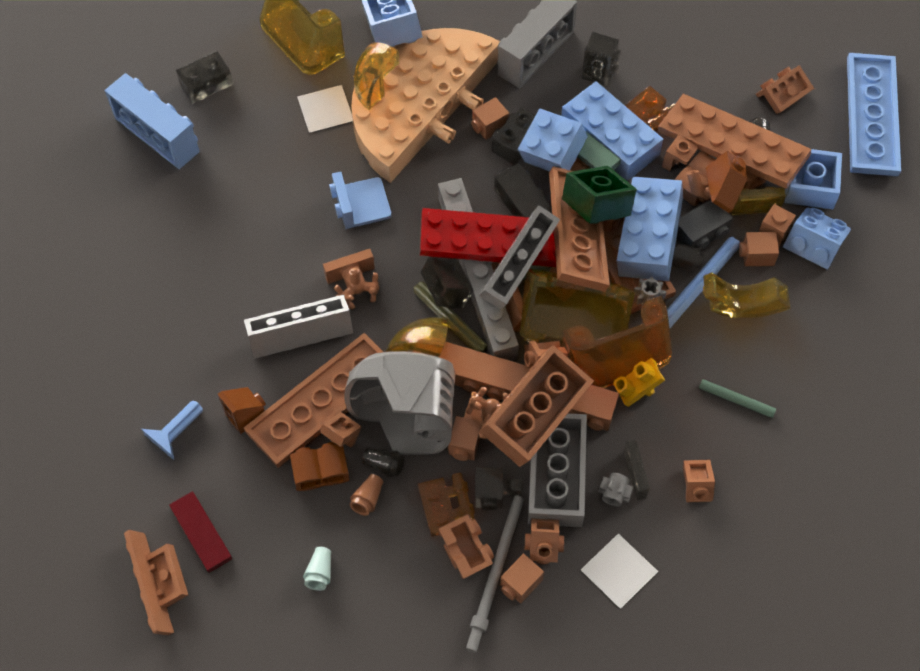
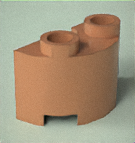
M468 514L438 529L439 535L442 536L445 542L443 546L454 568H458L461 578L464 579L493 564V552L487 543L482 545L478 535L482 534L477 521L475 519L471 520Z

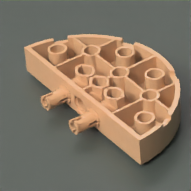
M430 29L421 31L423 38H419L413 43L395 45V47L389 50L382 49L371 58L357 79L351 106L356 142L360 152L364 154L375 172L391 183L433 135L448 144L451 143V140L453 141L456 130L443 123L461 103L472 110L483 104L484 99L471 92L497 64L499 40L479 32L464 29Z

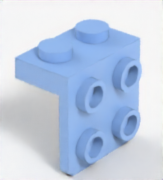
M342 172L332 173L333 183L329 184L332 199L337 198L338 203L334 204L338 218H342L345 229L391 218V209L381 178L375 177L345 184Z
M806 208L794 223L783 248L828 270L840 246L850 233L851 228L842 220L826 216L820 209Z

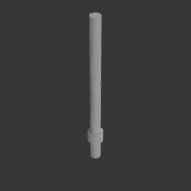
M514 496L477 615L473 616L470 624L472 630L466 650L472 653L477 652L482 633H485L488 627L489 620L487 617L524 499L520 496Z

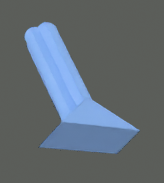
M191 401L162 430H141L148 439L174 460L171 442L203 412V408L198 402Z

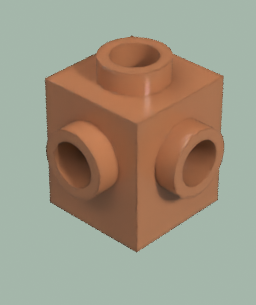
M531 518V534L525 533L524 550H530V559L540 564L558 563V552L564 551V536L559 535V520Z

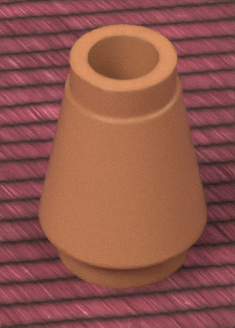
M370 474L350 497V507L353 511L367 516L375 510L384 483L379 476Z

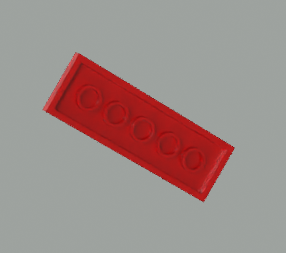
M422 208L420 256L501 262L529 217ZM554 230L532 265L556 267Z

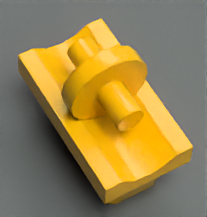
M650 358L646 362L640 361L634 366L630 374L626 377L620 376L614 380L613 384L624 405L629 407L644 395L652 396L655 393L654 388L664 382L665 379L660 373L656 361Z

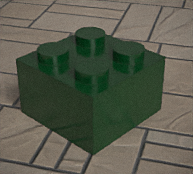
M609 166L567 172L562 200L582 216L585 221L596 224L601 221L617 220L621 217L631 216L637 189Z

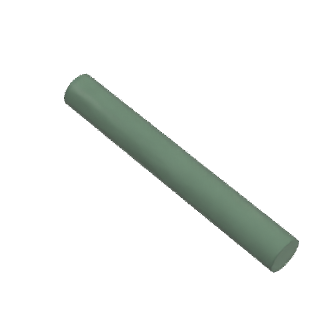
M702 379L699 386L701 390L773 418L776 412L774 407Z

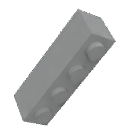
M538 205L479 296L501 310L512 297L560 219Z
M344 295L244 320L254 359L353 333L350 311Z

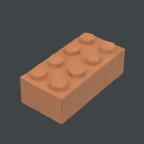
M553 345L541 355L480 428L479 432L520 467L530 461L594 380Z

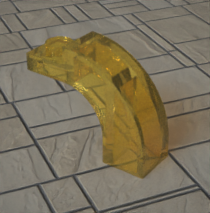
M712 272L703 276V294L710 301L711 311L719 315L734 318H757L791 309L788 286L775 277L757 284L741 286L727 283Z

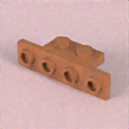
M128 530L124 532L126 548L131 556L133 573L137 578L141 591L140 597L145 605L148 616V625L154 634L171 635L174 633L167 607L188 596L174 545L165 544L151 553L146 535L142 532Z

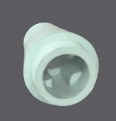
M326 547L315 548V552L303 575L306 587L321 591L325 590L326 586L330 584L331 550Z

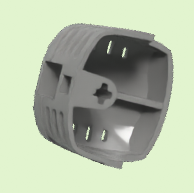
M406 351L375 353L363 359L349 372L344 394L345 405L354 418L380 423L394 455L436 454L443 451L451 442L455 370L453 364L448 360L428 354Z

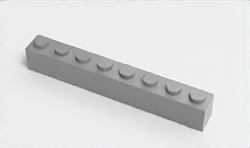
M462 178L438 183V199L442 210L473 212ZM458 259L489 354L509 361L517 360L519 345L506 307L504 306L500 310L479 296L494 273L491 263L488 261Z

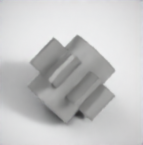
M652 276L645 281L640 279L639 287H635L633 295L638 296L636 304H641L647 310L653 306L659 308L661 299H665L666 291L661 290L663 282H658Z
M611 473L609 478L603 476L598 492L603 494L602 500L605 503L619 507L623 501L629 503L634 487L629 485L630 480L626 476L619 473Z

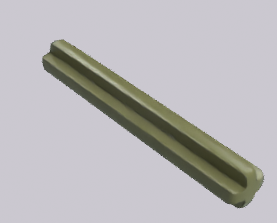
M420 281L414 286V293L470 349L482 353L486 352L487 344L425 282Z

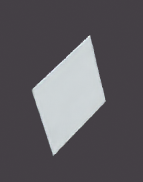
M342 85L297 97L309 133L353 121Z
M617 534L581 569L620 609L659 572L620 534Z

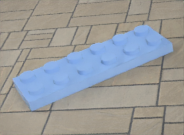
M849 53L847 57L850 173L899 177L901 173L896 56Z

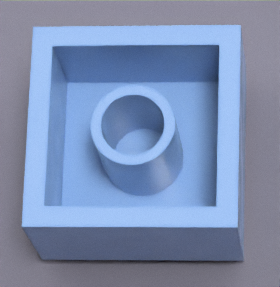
M539 109L518 147V151L524 162L550 171L553 166L570 170L588 136L582 123Z
M811 149L810 157L789 187L785 189L784 203L833 210L840 195L842 153Z

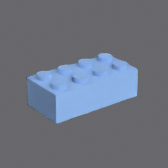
M361 0L378 50H389L395 47V45L413 43L417 39L423 38L412 0Z
M125 73L104 90L115 119L178 169H181L200 152L197 144L198 138L194 134V125L191 120L186 116L182 117L171 104H165L161 101L154 91H148L139 79H133Z
M597 81L562 106L561 116L582 123L587 133L621 159V165L614 171L626 181L660 156L663 138Z
M633 177L631 185L637 191L631 216H627L624 219L616 260L618 275L620 277L650 279L652 276L655 280L669 281L683 202L682 181Z

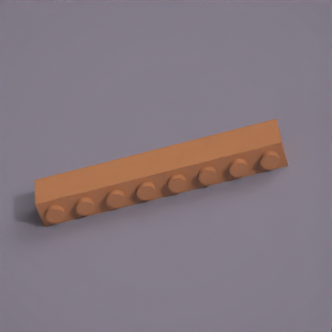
M419 334L413 352L448 360L453 364L455 370L454 385L460 386L470 393L473 391L479 392L481 387L487 388L485 394L491 399L502 400L503 393L510 394L530 370L526 365ZM590 385L568 414H586V425L593 430L608 431L619 393Z

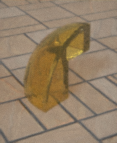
M374 42L369 44L360 55L355 66L353 80L355 93L362 105L368 110L385 96L383 78L399 64V51L384 43Z
M429 317L407 324L394 335L385 352H408L410 349L439 357L445 345L448 319Z

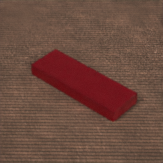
M193 491L169 504L208 573L233 559Z

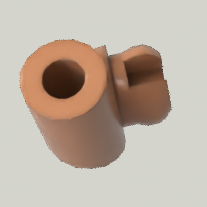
M699 170L688 172L687 177L691 193L704 201L710 200L709 185L701 182Z

